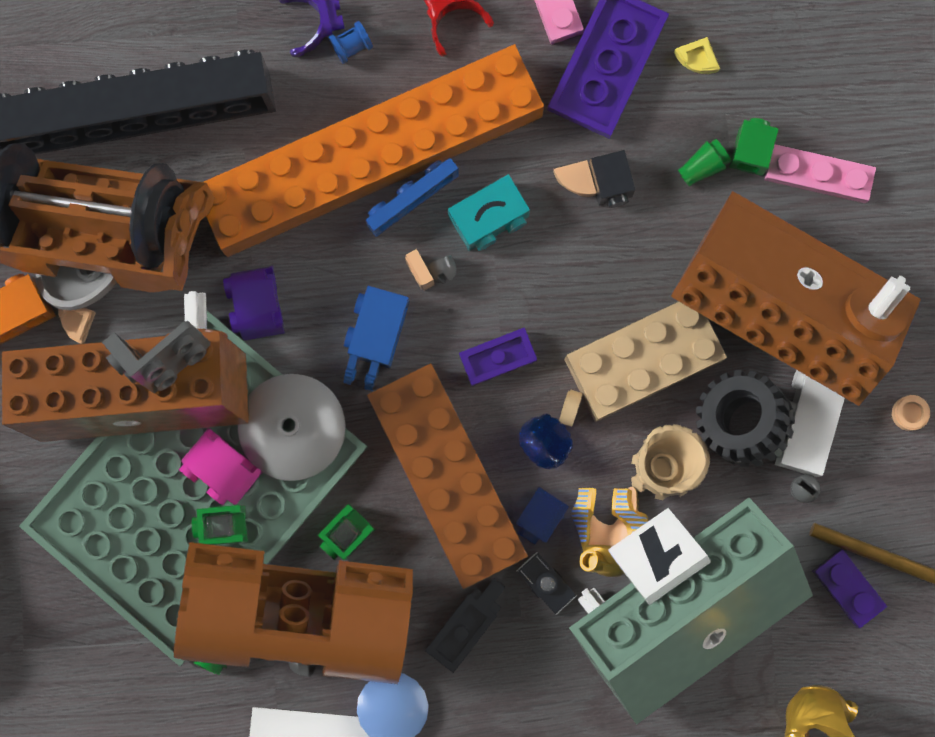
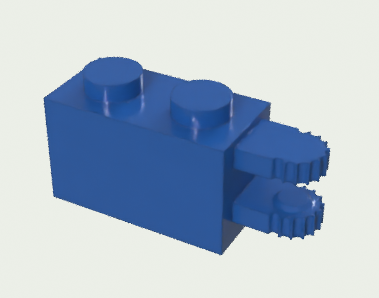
M367 286L365 294L359 293L354 308V313L359 314L355 328L351 326L348 328L344 341V347L349 348L348 355L350 358L343 383L351 385L355 380L359 360L371 363L364 381V389L373 391L380 366L391 368L410 304L409 297L372 286Z

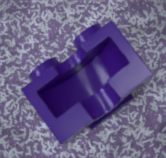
M273 266L231 273V277L223 279L227 299L233 298L235 312L229 313L233 333L240 332L244 341L285 333Z

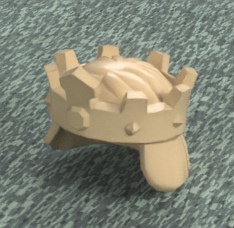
M676 424L659 426L653 429L647 439L643 441L644 444L639 452L633 455L631 464H635L637 475L631 478L632 487L639 492L648 489L656 494L655 499L664 500L666 497L674 495L681 497L687 491L697 488L704 480L710 466L709 451H707L708 448L705 442L702 441V438L697 433H692V429Z

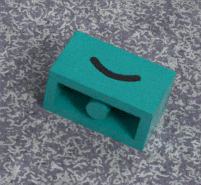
M509 174L448 208V216L469 251L476 247L478 251L486 249L497 241L495 236L505 230L509 234L519 230L527 224L525 219L529 217L530 213L529 207Z

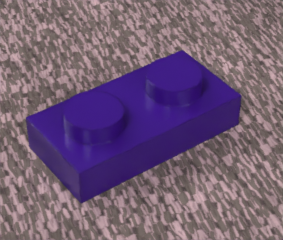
M525 327L459 353L472 387L537 362V357Z
M839 549L812 571L856 628L860 629L888 607L843 549Z

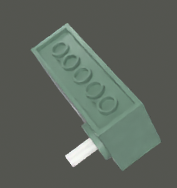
M750 498L743 501L694 537L695 541L708 555L711 563L649 605L632 582L607 601L602 598L595 588L590 591L586 588L581 592L583 596L578 601L588 614L569 627L597 672L636 725L813 596L794 546Z

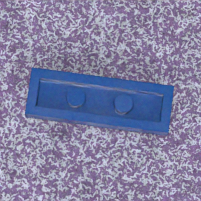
M451 158L444 162L441 160L435 161L426 168L423 178L416 183L413 180L408 181L396 191L397 197L387 204L385 201L378 203L368 212L370 217L366 219V223L375 237L379 236L459 177V168Z

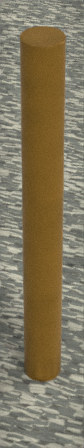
M814 523L811 527L809 536L935 584V569L817 523Z

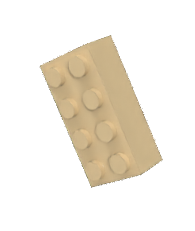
M677 302L567 354L564 360L579 391L582 393V397L594 422H597L721 363L727 356L708 318L681 302Z

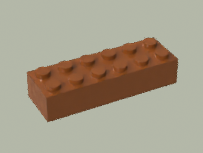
M430 363L368 394L367 396L462 588L465 589L528 557L432 364Z

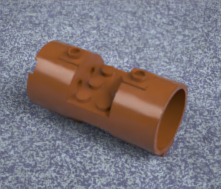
M189 542L180 609L177 618L174 658L249 668L250 657L268 661L278 660L302 663L304 665H322L323 676L398 684L407 644L413 595V569L339 560V565H337L335 572L263 564L265 551Z

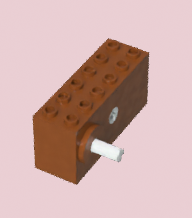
M734 191L731 192L706 232L670 296L858 406L894 366L921 301L920 298L908 292L910 286L905 284L906 279L899 275L896 279L891 276L889 280L883 278Z
M191 291L189 294H184L185 321H189L211 344L206 349L205 356L196 364L187 365L181 370L171 386L165 390H158L156 393H152L138 382L133 384L124 374L120 375L108 362L106 357L111 353L102 342L3 351L2 425L40 442L249 424L246 353L230 341L225 332L207 329L206 293ZM170 333L161 337L129 339L125 341L144 356Z

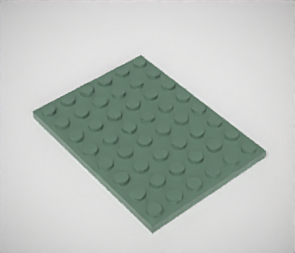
M206 311L207 329L225 332L228 335V339L246 353L248 396L263 382L283 375L210 312ZM293 419L284 421L283 429L285 432H291L295 429L296 424ZM238 425L96 437L19 526L179 667L186 662V660L174 658L176 626L183 589L184 569L189 542L199 543V539L193 538L192 517H197L196 509L234 506L228 500L222 506L206 493L210 488L200 479L194 483L179 470L183 465L181 460L208 428L212 429L236 451L246 457L240 444ZM345 428V437L339 454L321 473L298 481L279 480L262 473L236 504L245 506L248 542L216 545L265 551L263 564H269L368 447ZM229 516L212 518L213 536L230 534Z

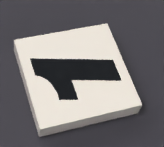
M669 508L608 549L613 559L649 605L711 563L705 551Z

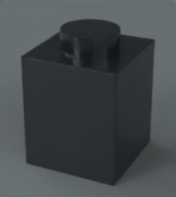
M625 150L590 158L589 168L597 192L598 205L608 204L609 208H615L629 202L628 198L633 197L635 186Z

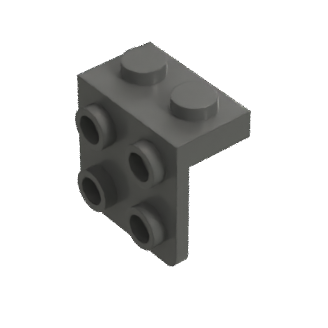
M189 321L179 325L144 356L115 332L102 342L111 353L106 359L120 375L124 374L133 384L138 382L152 393H156L158 390H165L171 386L177 379V374L187 365H194L205 356L206 349L211 344Z

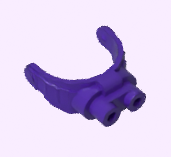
M279 0L280 3L284 4L290 2L308 3L320 14V25L316 34L304 46L291 49L290 53L293 57H300L307 52H311L323 41L324 37L331 36L333 34L332 31L345 29L342 15L337 16L336 11L341 10L339 0Z

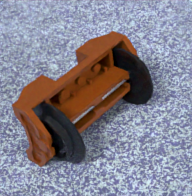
M9 144L0 151V263L23 272L53 277L57 276L60 266L109 273L121 288L153 293L167 290L182 291L188 276L189 251L199 222L210 213L215 197L207 183L177 179L174 171L166 163L153 164L144 174L37 159L34 151L25 144Z

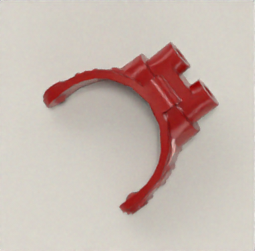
M423 0L429 8L427 14L432 22V38L436 51L441 57L447 54L445 48L438 40L436 31L440 20L448 12L456 9L473 10L483 18L489 28L494 24L489 13L474 0Z

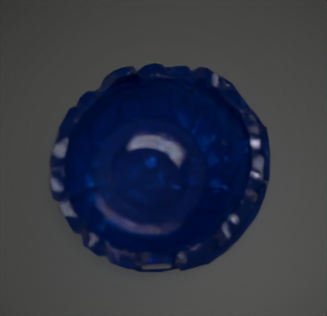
M550 414L532 417L522 425L519 431L520 447H522L529 459L540 468L556 469L564 464L568 454L573 449L570 432L566 430L564 424L559 422V419L552 417Z

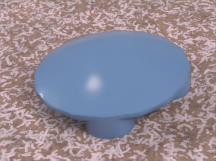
M401 673L398 684L368 682L358 697L357 715L361 727L369 737H415L420 733L427 720L429 705L425 691L418 682L408 675Z

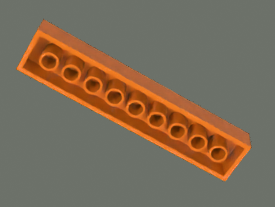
M514 44L204 181V183L208 184L215 197L210 213L206 217L220 249L227 257H230L421 172L437 160L443 162L448 158L457 156L543 117L544 105Z

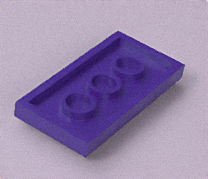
M599 0L547 110L610 139L669 13L641 0Z

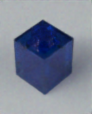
M538 487L515 523L521 527L518 534L534 545L539 540L547 543L569 506Z

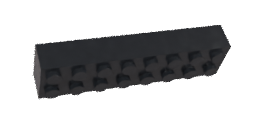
M241 50L234 53L233 57L222 59L219 56H207L201 58L199 63L185 65L183 62H173L166 64L164 69L150 71L147 68H139L130 71L129 75L126 76L100 75L95 77L94 81L87 83L66 81L59 84L58 88L47 90L43 87H32L26 89L24 94L13 96L7 93H0V151L9 144L22 143L34 151L36 155L276 112L270 72L261 52Z

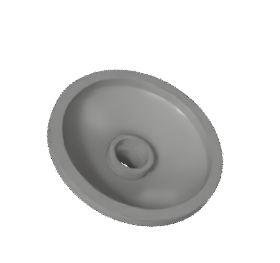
M60 266L56 277L36 274V285L41 296L52 306L62 310H77L87 307L103 298L117 284L114 277L109 273Z
M299 374L276 376L256 387L248 396L249 424L238 425L240 444L249 461L264 474L285 481L308 479L325 470L335 460L341 450L346 426L342 407L332 391L318 380ZM287 419H293L296 424L295 429L291 432H285L283 429V423Z

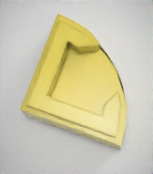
M708 37L676 48L674 51L678 61L693 72L711 74L718 72L720 69Z

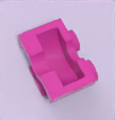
M210 428L204 432L181 460L183 465L179 469L194 483L200 479L210 488L206 493L222 506L227 500L236 505L263 473Z

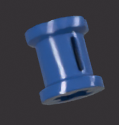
M360 21L355 22L353 28L338 36L333 34L329 36L331 45L342 64L347 63L348 58L364 49L370 50L373 48L372 42Z

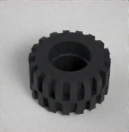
M734 370V377L725 373L720 376L722 381L718 384L713 380L708 385L711 391L708 394L703 392L700 400L704 403L703 406H697L696 414L701 418V420L696 421L697 429L703 433L700 435L703 441L727 462L732 464L736 462L741 467H749L750 462L756 467L764 465V458L770 461L776 459L777 456L774 452L778 448L784 451L788 446L784 442L785 438L792 439L794 433L789 425L795 424V416L790 412L793 408L790 401L785 397L786 395L765 375L761 377L758 372L751 370L748 375L743 370ZM760 403L762 415L758 425L747 434L731 435L729 425L733 413L744 404Z

